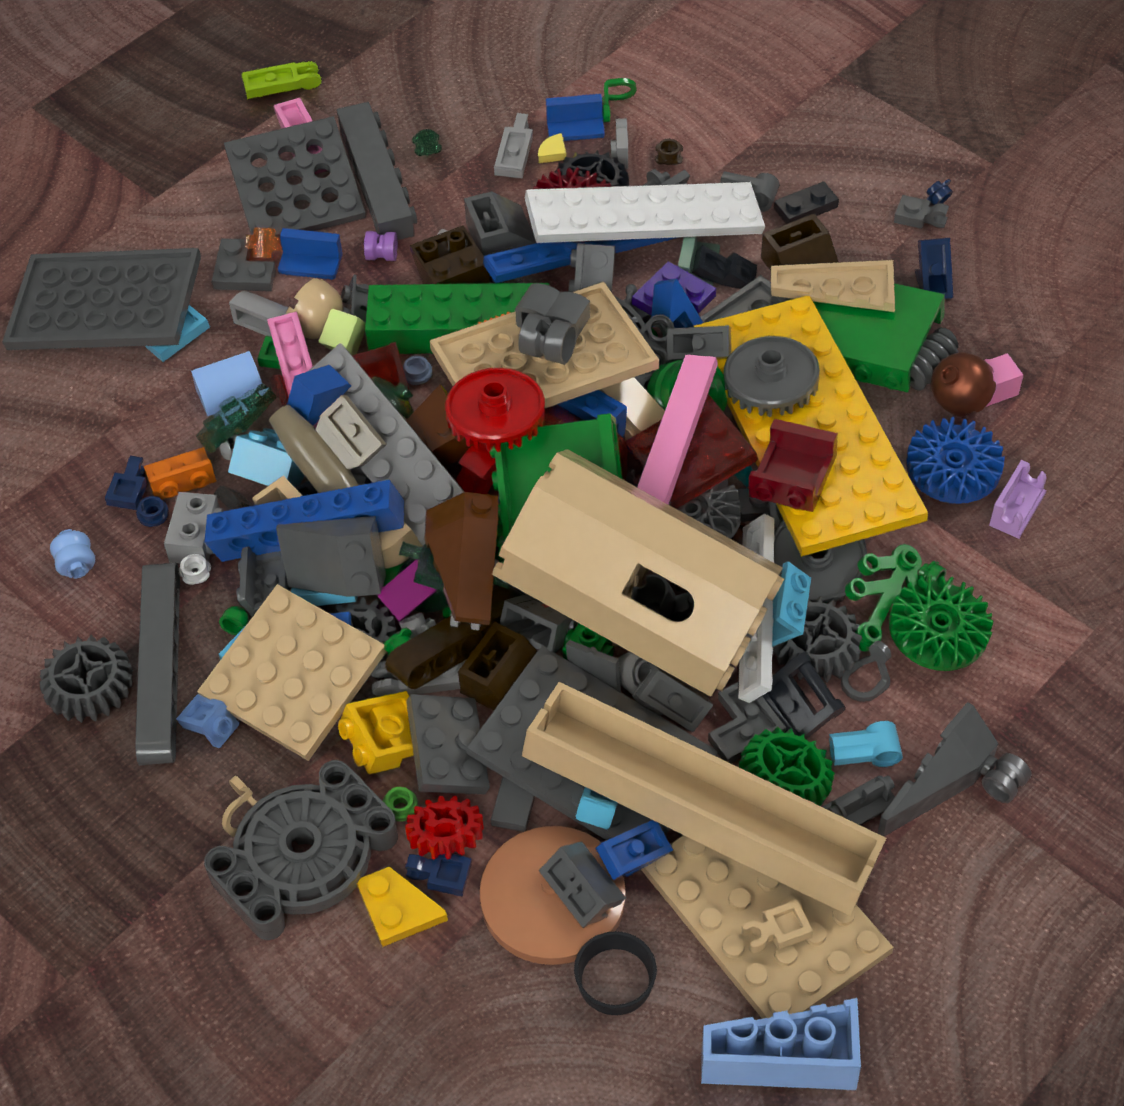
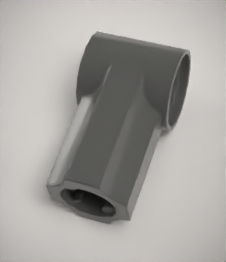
M726 171L723 172L720 183L751 182L760 211L765 212L772 207L780 186L779 180L774 175L761 173L754 178Z

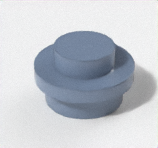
M421 356L408 358L402 367V377L409 384H423L432 376L431 364Z

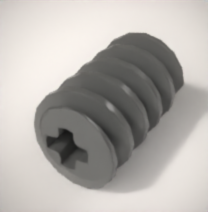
M940 327L926 337L910 370V387L919 391L923 390L926 384L931 383L934 369L940 361L951 354L959 353L958 341L952 331Z

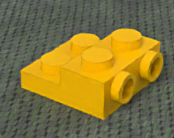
M407 691L345 705L341 719L338 722L339 734L342 739H349L353 745V759L356 765L364 766L368 774L398 768L403 758L414 756L406 703L409 697Z

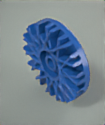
M951 417L950 422L943 418L939 426H936L934 420H932L930 426L927 424L923 426L922 433L918 430L916 431L908 446L906 468L915 486L926 495L947 503H970L989 495L997 487L1001 479L1005 456H1002L1003 446H999V440L992 441L993 432H986V427H983L981 432L975 430L976 422L972 421L967 424L966 419H963L962 425H954V417Z

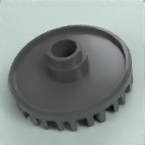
M765 336L749 340L737 347L728 356L724 365L725 390H728V397L732 398L733 404L740 400V408H747L749 414L753 406L758 407L760 416L767 412L768 417H771L772 409L780 408V415H784L785 411L792 414L793 404L797 403L800 408H803V404H809L810 394L815 396L816 391H818L819 363L816 356L807 346L791 338Z
M687 468L684 469L683 475L679 474L669 505L731 539L737 532L742 518L738 490L735 489L734 484L729 486L727 477H721L719 473H717L715 478H712L709 469L701 473V469L698 468L697 476H690Z
M784 520L775 529L774 563L783 568V563L790 562L811 577L808 598L811 602H816L820 596L823 603L826 604L833 599L835 603L838 600L842 602L846 596V584L854 578L862 579L864 576L857 566L859 559L867 554L864 539L816 552L821 554L823 558L814 559L811 557L812 554L801 557Z

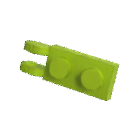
M312 61L296 64L294 62L243 72L242 79L247 99L301 88L305 90L318 88L322 81L320 74L318 75V66Z

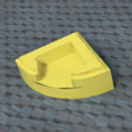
M562 133L547 138L540 145L538 150L539 164L565 160L566 149Z

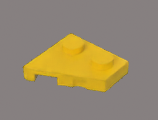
M391 867L361 877L357 883V888L382 947L448 921L445 909Z

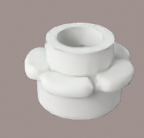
M199 554L188 555L181 561L179 576L183 577V581L186 584L203 583L210 576L211 565Z

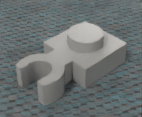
M627 118L616 119V140H611V158L618 157L619 162L625 165V169H628Z

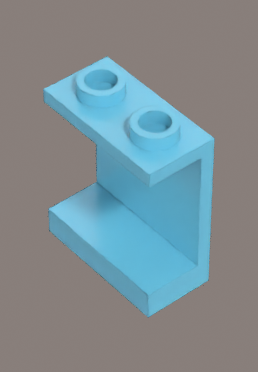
M790 562L783 563L781 577L784 578V581L773 599L772 647L800 636L804 632L811 577Z

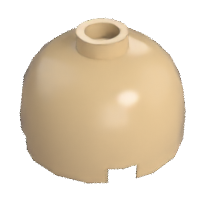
M313 278L297 292L294 298L298 300V303L294 309L289 306L286 314L297 312L304 338L318 339L322 334L330 310L336 309L343 312L342 299L338 291L323 279Z

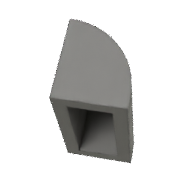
M249 291L239 292L229 302L235 324L265 336H271L267 319L285 315L288 309L287 306Z

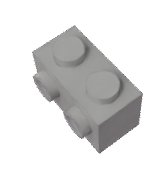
M188 492L178 493L164 541L170 563L176 562L181 564V561L191 554H199L209 562L211 553H214L204 542L207 514L224 511L219 506L217 495Z

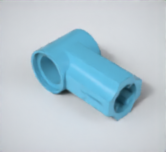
M890 721L875 722L869 725L866 730L829 735L830 756L834 766L872 762L873 765L878 767H888L899 763L903 758L896 725Z

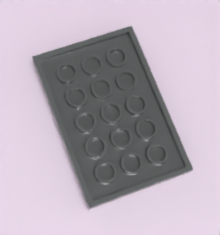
M198 248L31 254L2 343L6 350L179 345L201 260V253Z
M541 646L471 741L466 751L467 755L605 840L616 837L652 819L618 803L609 829H603L576 819V813L585 787L522 756L527 729L541 708L544 709L545 702L558 682L716 757L719 752L556 653L549 651L544 646ZM658 823L666 836L670 828Z

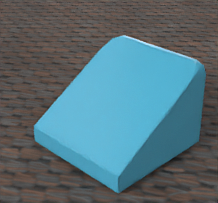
M585 787L576 813V819L603 829H609L618 803Z

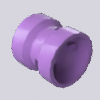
M366 231L364 239L365 259L376 260L377 258H384L386 261H396L397 233L386 232L385 234H378L376 231Z

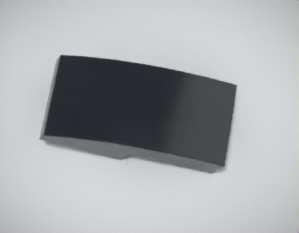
M702 245L696 250L692 273L720 285L741 289L756 279L757 265L734 252L725 258Z

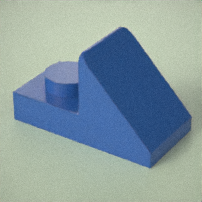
M677 279L658 281L654 285L651 318L655 315H665L672 321L674 328H691L703 323Z
M654 820L602 842L596 847L613 880L621 876L629 877L673 851L660 825Z

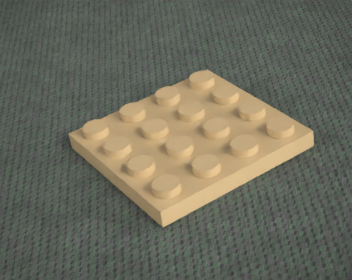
M277 584L197 692L199 695L210 700L223 701L227 706L226 709L235 718L309 761L343 714L345 705L353 700L387 651L384 650L385 645Z

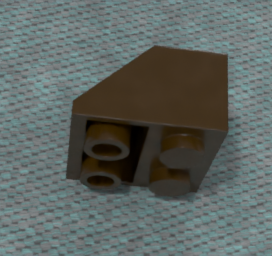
M815 214L772 229L762 235L761 259L770 271L771 266L839 263L830 233Z
M463 225L410 245V251L423 284H490L489 273L483 265L484 256Z
M495 622L458 671L460 693L469 698H475L476 702L495 710L537 653V650L524 636Z

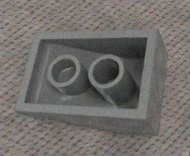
M376 516L278 524L276 526L288 587L346 597L381 594L386 571Z

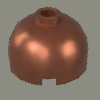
M961 352L949 355L940 361L932 374L931 391L934 399L947 412L959 417H966L967 415L965 414H970L974 411L976 413L982 411L992 400L996 390V382L993 381V368L985 360L973 354Z

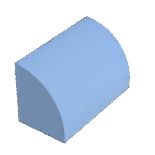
M250 351L191 371L197 394L207 416L265 397L262 381Z

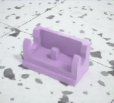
M1023 460L1020 461L996 501L989 525L1018 539L1046 494L1044 489L1046 474L1041 471L1037 479L1032 478L1028 474L1030 463Z

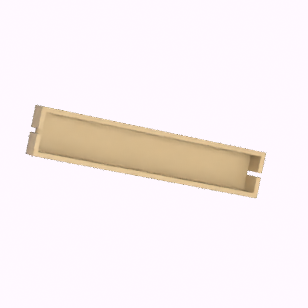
M558 682L545 702L544 709L541 708L526 732L522 752L523 757L851 916L887 839L561 682Z

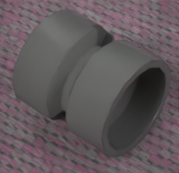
M530 313L525 318L520 330L519 351L522 354L537 358L544 355L548 361L565 365L572 357L575 349L577 327L573 323L557 319L552 322L550 317Z

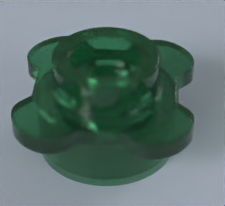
M430 129L419 131L412 138V143L416 145L414 149L415 154L423 156L440 153L442 146L438 143L439 135Z

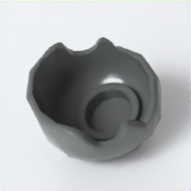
M648 575L644 586L632 588L631 599L667 619L674 613L676 607L675 593L662 576Z

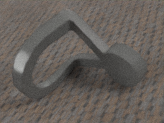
M875 641L869 647L871 655L857 660L850 671L845 670L843 673L841 687L848 697L862 702L871 701L889 688L890 677L885 662L891 658V651L881 641ZM876 661L881 674V680L873 690L859 692L853 689L849 684L848 678L863 665Z

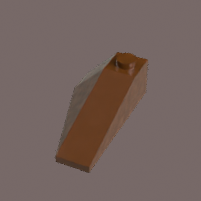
M463 492L426 510L424 540L427 548H430L433 554V564L436 572H439L444 584L443 591L455 621L484 625L490 624L494 578L492 573L495 565L498 525V496Z

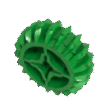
M778 726L772 732L765 729L760 735L755 734L750 739L748 745L744 747L741 754L742 758L739 762V768L819 806L829 796L835 774L831 770L833 761L826 759V750L816 748L817 740L809 742L805 739V733L800 736L795 735L791 728L784 733Z

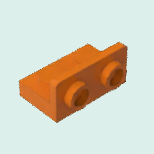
M204 447L143 466L153 495L161 500L172 498L178 495L179 492L203 488L216 482L212 463L208 459Z

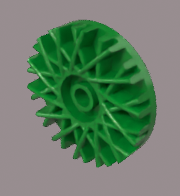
M929 575L926 581L922 577L919 578L914 586L910 581L907 588L903 587L900 595L896 596L890 612L889 629L894 643L907 658L928 669L952 671L973 664L986 650L992 635L991 629L994 621L991 620L992 613L987 614L986 612L988 602H982V595L976 599L972 595L974 587L970 586L965 589V582H962L960 587L952 585L953 577H950L946 582L945 577L940 576L938 582H932V576Z

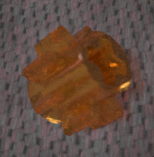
M253 227V235L246 234L245 248L252 249V257L274 258V251H282L280 237H275L276 229Z

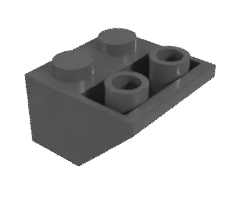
M492 191L464 198L466 224L473 241L483 256L536 243L535 236L521 205Z

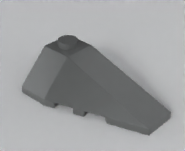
M967 702L941 733L940 736L943 739L939 743L935 755L932 756L927 753L922 759L921 765L914 777L915 783L911 780L906 781L884 811L880 819L878 834L883 837L974 785L982 774L985 776L990 770L994 769L998 761L995 758L998 742L972 704Z

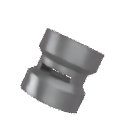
M1005 753L996 762V769L990 770L984 776L982 785L991 797L1002 803H1009L1017 795V788L1025 785L1031 778V769L1018 756Z

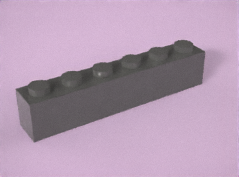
M369 102L336 109L339 130L376 232L378 234L396 232L397 240L413 237V224L417 223L416 212L413 206H408L410 198L407 188H401L403 181L399 167H393L395 165L392 149L386 148L388 147V140L385 130H379L381 122L378 112L372 111Z

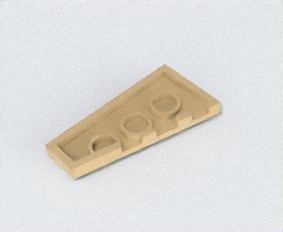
M893 260L771 266L772 296L791 299L810 296L814 302L895 312Z

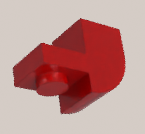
M480 442L478 450H475L474 445H472L460 459L459 463L463 465V468L457 476L456 482L465 492L487 495L493 484L492 472L497 471L495 458H491L490 452L487 451L486 443Z

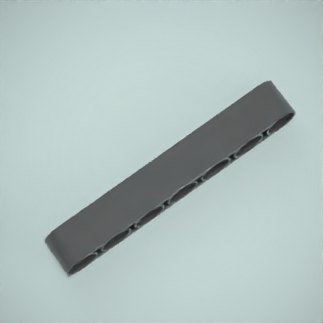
M176 562L142 566L135 741L136 758L139 766L174 763L176 760L180 576Z

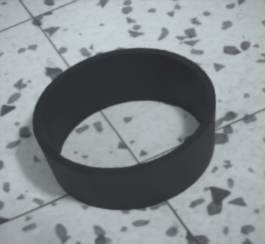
M619 931L605 932L591 938L578 952L574 964L575 980L584 1000L593 1009L608 1015L627 1014L643 1005L651 993L657 974L655 957L650 948L638 937ZM611 949H620L636 955L644 963L648 971L649 986L647 990L637 999L620 1005L602 1003L591 997L582 986V975L587 963L598 953Z

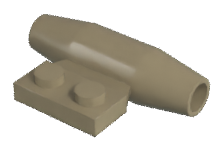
M341 395L319 416L320 419L316 428L290 405L283 406L270 417L269 422L287 454L318 493L358 486L350 469L364 466L387 445L347 395Z

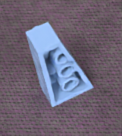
M857 998L844 1000L842 1005L827 1007L826 1004L810 1006L809 1011L788 1014L787 1010L773 1013V1017L754 1020L753 1017L703 1026L701 1084L840 1090L857 1089L861 1069Z

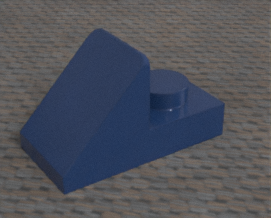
M950 238L918 240L920 269H915L919 289L945 294V299L954 298Z

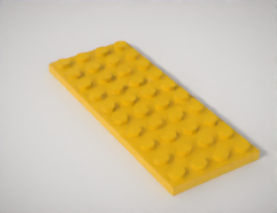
M810 296L799 297L693 326L729 325L731 327V353L749 340L765 336H781L791 338L807 346L818 360V391H816L815 396L810 394L809 404H803V408H800L797 403L793 404L792 414L785 411L784 415H780V408L772 409L771 417H768L767 412L760 416L758 407L754 406L749 414L747 408H740V400L733 404L732 398L728 397V390H725L727 404L758 467L770 443V427L774 419L838 433L837 456L814 511L794 509L776 503L801 557L928 521L926 507ZM717 359L718 367L724 374V365L727 359Z

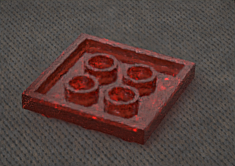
M707 394L669 502L675 509L758 461L756 451L709 394ZM662 420L625 441L627 449L643 470Z

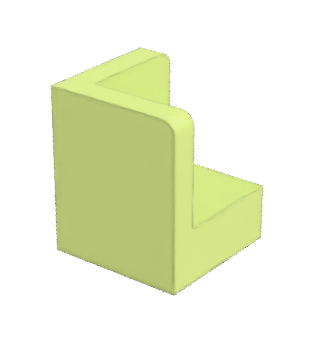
M331 309L318 342L330 350H333L341 343L355 358L365 333L366 323L359 317Z

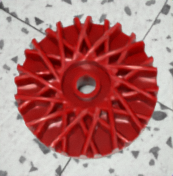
M487 368L475 371L460 379L450 389L446 397L445 411L448 429L451 428L452 435L457 436L458 442L465 437L466 445L470 447L474 444L475 450L479 449L480 442L486 443V448L489 452L493 447H495L497 452H500L501 443L508 442L509 449H513V444L521 447L523 436H526L530 441L532 436H537L538 425L543 427V422L545 421V397L543 391L531 377L516 370Z

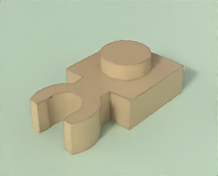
M798 899L763 911V923L755 920L748 921L743 924L741 932L743 936L755 933L760 937L758 940L750 942L749 950L751 953L761 952L766 948L767 943L774 941L779 950L812 938L813 935L811 925Z

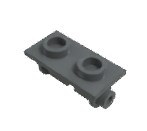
M353 275L349 286L344 285L341 292L342 303H344L343 312L359 317L366 323L369 286L367 284H356L357 275Z
M877 776L824 805L823 808L858 825H862L884 813L895 796L891 790L895 788L894 782L889 776Z

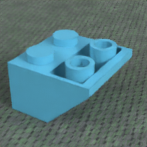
M263 428V432L250 430L249 434L236 436L228 473L267 486L284 475L294 487L300 485L305 475L289 457L273 429Z

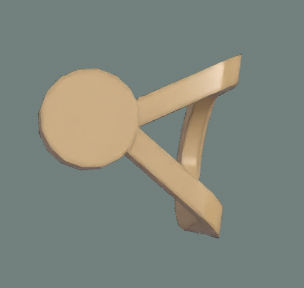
M237 776L230 779L229 783L240 797L227 807L222 819L224 830L232 837H235L237 828H232L230 824L234 811L246 801L252 807L257 803L251 796L253 794L251 789Z

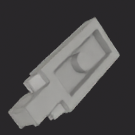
M517 113L514 126L504 128L494 165V174L496 176L523 178L533 139V129H528V114Z

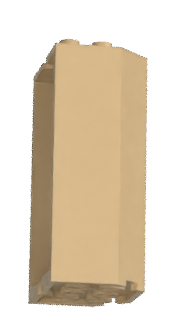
M568 449L557 452L549 464L552 470L550 472L546 471L539 478L499 553V556L505 559L504 563L502 564L498 561L492 575L711 697L715 689L723 691L735 669L729 664L736 667L751 640L746 634L754 636L768 610L762 606L766 598L773 601L784 581V578L779 576L782 567ZM638 563L684 588L691 594L694 600V610L690 617L683 621L669 620L622 594Z

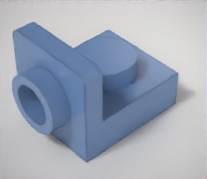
M199 694L194 697L176 718L182 728L205 735L212 746L220 748L239 726V722L226 709L227 706L223 701L210 700Z

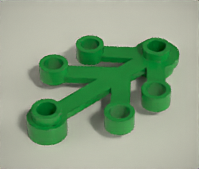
M902 544L897 546L892 551L891 556L877 557L873 553H868L859 559L857 566L863 575L871 576L879 570H892L893 572L889 579L865 582L861 578H854L845 586L846 596L853 601H858L864 596L881 594L868 621L860 624L854 632L862 636L859 645L861 651H869V647L875 641L882 640L881 626L896 596L900 595L904 580H906L907 586L910 581L914 586L919 580L918 572L921 569L922 560L918 551L910 545ZM866 561L870 562L872 568L867 565ZM853 585L859 589V593L854 590Z

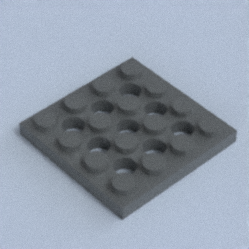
M334 116L224 142L225 152L254 246L280 240L282 228L316 231L366 218L365 209ZM312 145H318L322 148L321 152L317 154H311L307 149ZM283 152H291L295 155L289 161H284L279 157ZM258 158L267 161L265 166L259 168L254 167L252 162ZM319 169H326L330 174L325 178H319L315 176V172ZM291 176H299L302 178V181L297 185H291L287 182V179ZM267 182L275 186L269 192L259 189L261 184ZM327 193H333L338 198L334 202H326L322 197ZM299 200H306L310 203V206L306 209H298L294 205ZM271 207H278L282 210V213L278 216H270L266 212Z

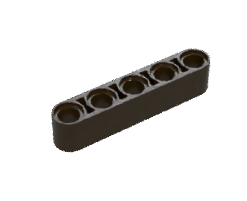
M509 585L498 587L492 591L489 625L481 624L480 630H473L470 623L460 622L459 627H454L450 625L451 616L395 648L387 657L386 670L411 690L422 687L468 659L495 622L500 624L504 601L522 595Z

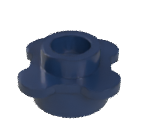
M947 179L943 183L940 181L935 182L926 191L929 196L926 200L931 201L933 205L943 204L953 193L948 186L951 180Z

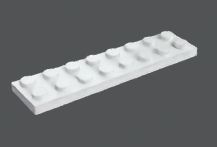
M751 182L526 190L524 197L536 243L762 234L765 228Z

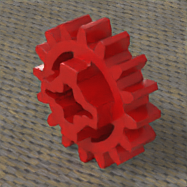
M439 796L438 802L435 803L427 799L425 800L426 807L415 806L414 815H407V824L405 825L407 840H409L411 849L418 848L420 856L428 852L431 853V857L434 860L439 854H444L446 859H451L454 852L463 856L465 855V847L474 849L476 848V840H482L483 816L480 814L477 805L471 806L469 799L461 803L458 802L457 796H453L450 801H445L443 796Z

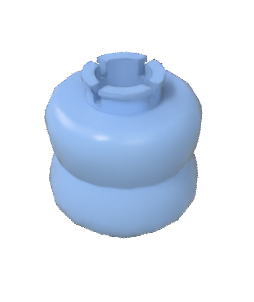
M72 529L60 532V535H57L50 544V553L55 559L56 571L60 575L69 578L73 577L74 579L85 576L95 564V555L90 549L89 537L83 532L72 531Z

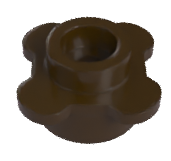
M664 139L655 146V150L658 152V155L655 156L657 164L679 165L683 162V157L681 156L683 146L677 140Z

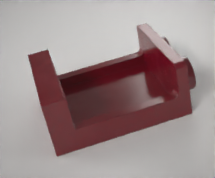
M774 419L770 427V443L757 471H751L749 475V497L813 512L837 456L838 433Z

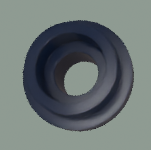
M149 496L140 501L136 515L142 525L155 527L167 520L169 509L167 504L159 497Z

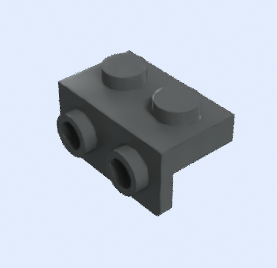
M249 546L242 548L241 560L238 562L240 587L237 588L236 595L240 606L244 607L253 617L277 584L290 591V587L287 584L281 551L256 556Z

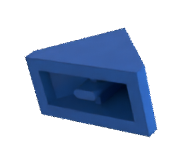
M326 365L294 376L287 405H290L314 426L319 421V416L352 385L332 366Z

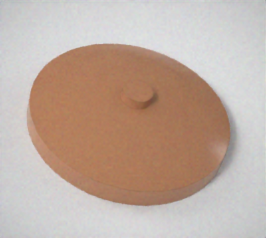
M545 826L527 830L514 836L493 854L482 875L480 903L485 924L492 936L502 947L513 955L533 963L547 965L566 964L576 960L582 946L591 938L605 932L617 930L624 913L625 900L620 905L606 911L608 916L605 919L582 928L539 872V869L560 847L583 842L612 879L596 850V847L601 844L599 840L577 829L563 826ZM624 877L612 879L625 896Z

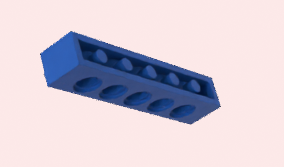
M384 480L207 514L204 542L223 562L241 558L242 548L248 546L255 555L281 551L276 530L278 524L376 516L378 533L404 528V499L390 480Z

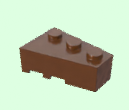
M440 384L406 421L446 468L461 459L470 447L466 445L465 437L458 442L457 436L452 435L451 428L448 429L445 411V401L448 392Z

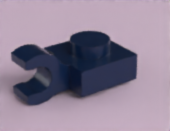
M130 456L124 474L114 473L105 496L108 506L137 510L147 487L146 473L144 467L141 466L144 460L143 457Z
M409 854L405 867L408 869L406 877L413 880L428 879L427 889L463 897L472 865V858L452 854L451 859H446L444 854H439L435 860L419 855Z

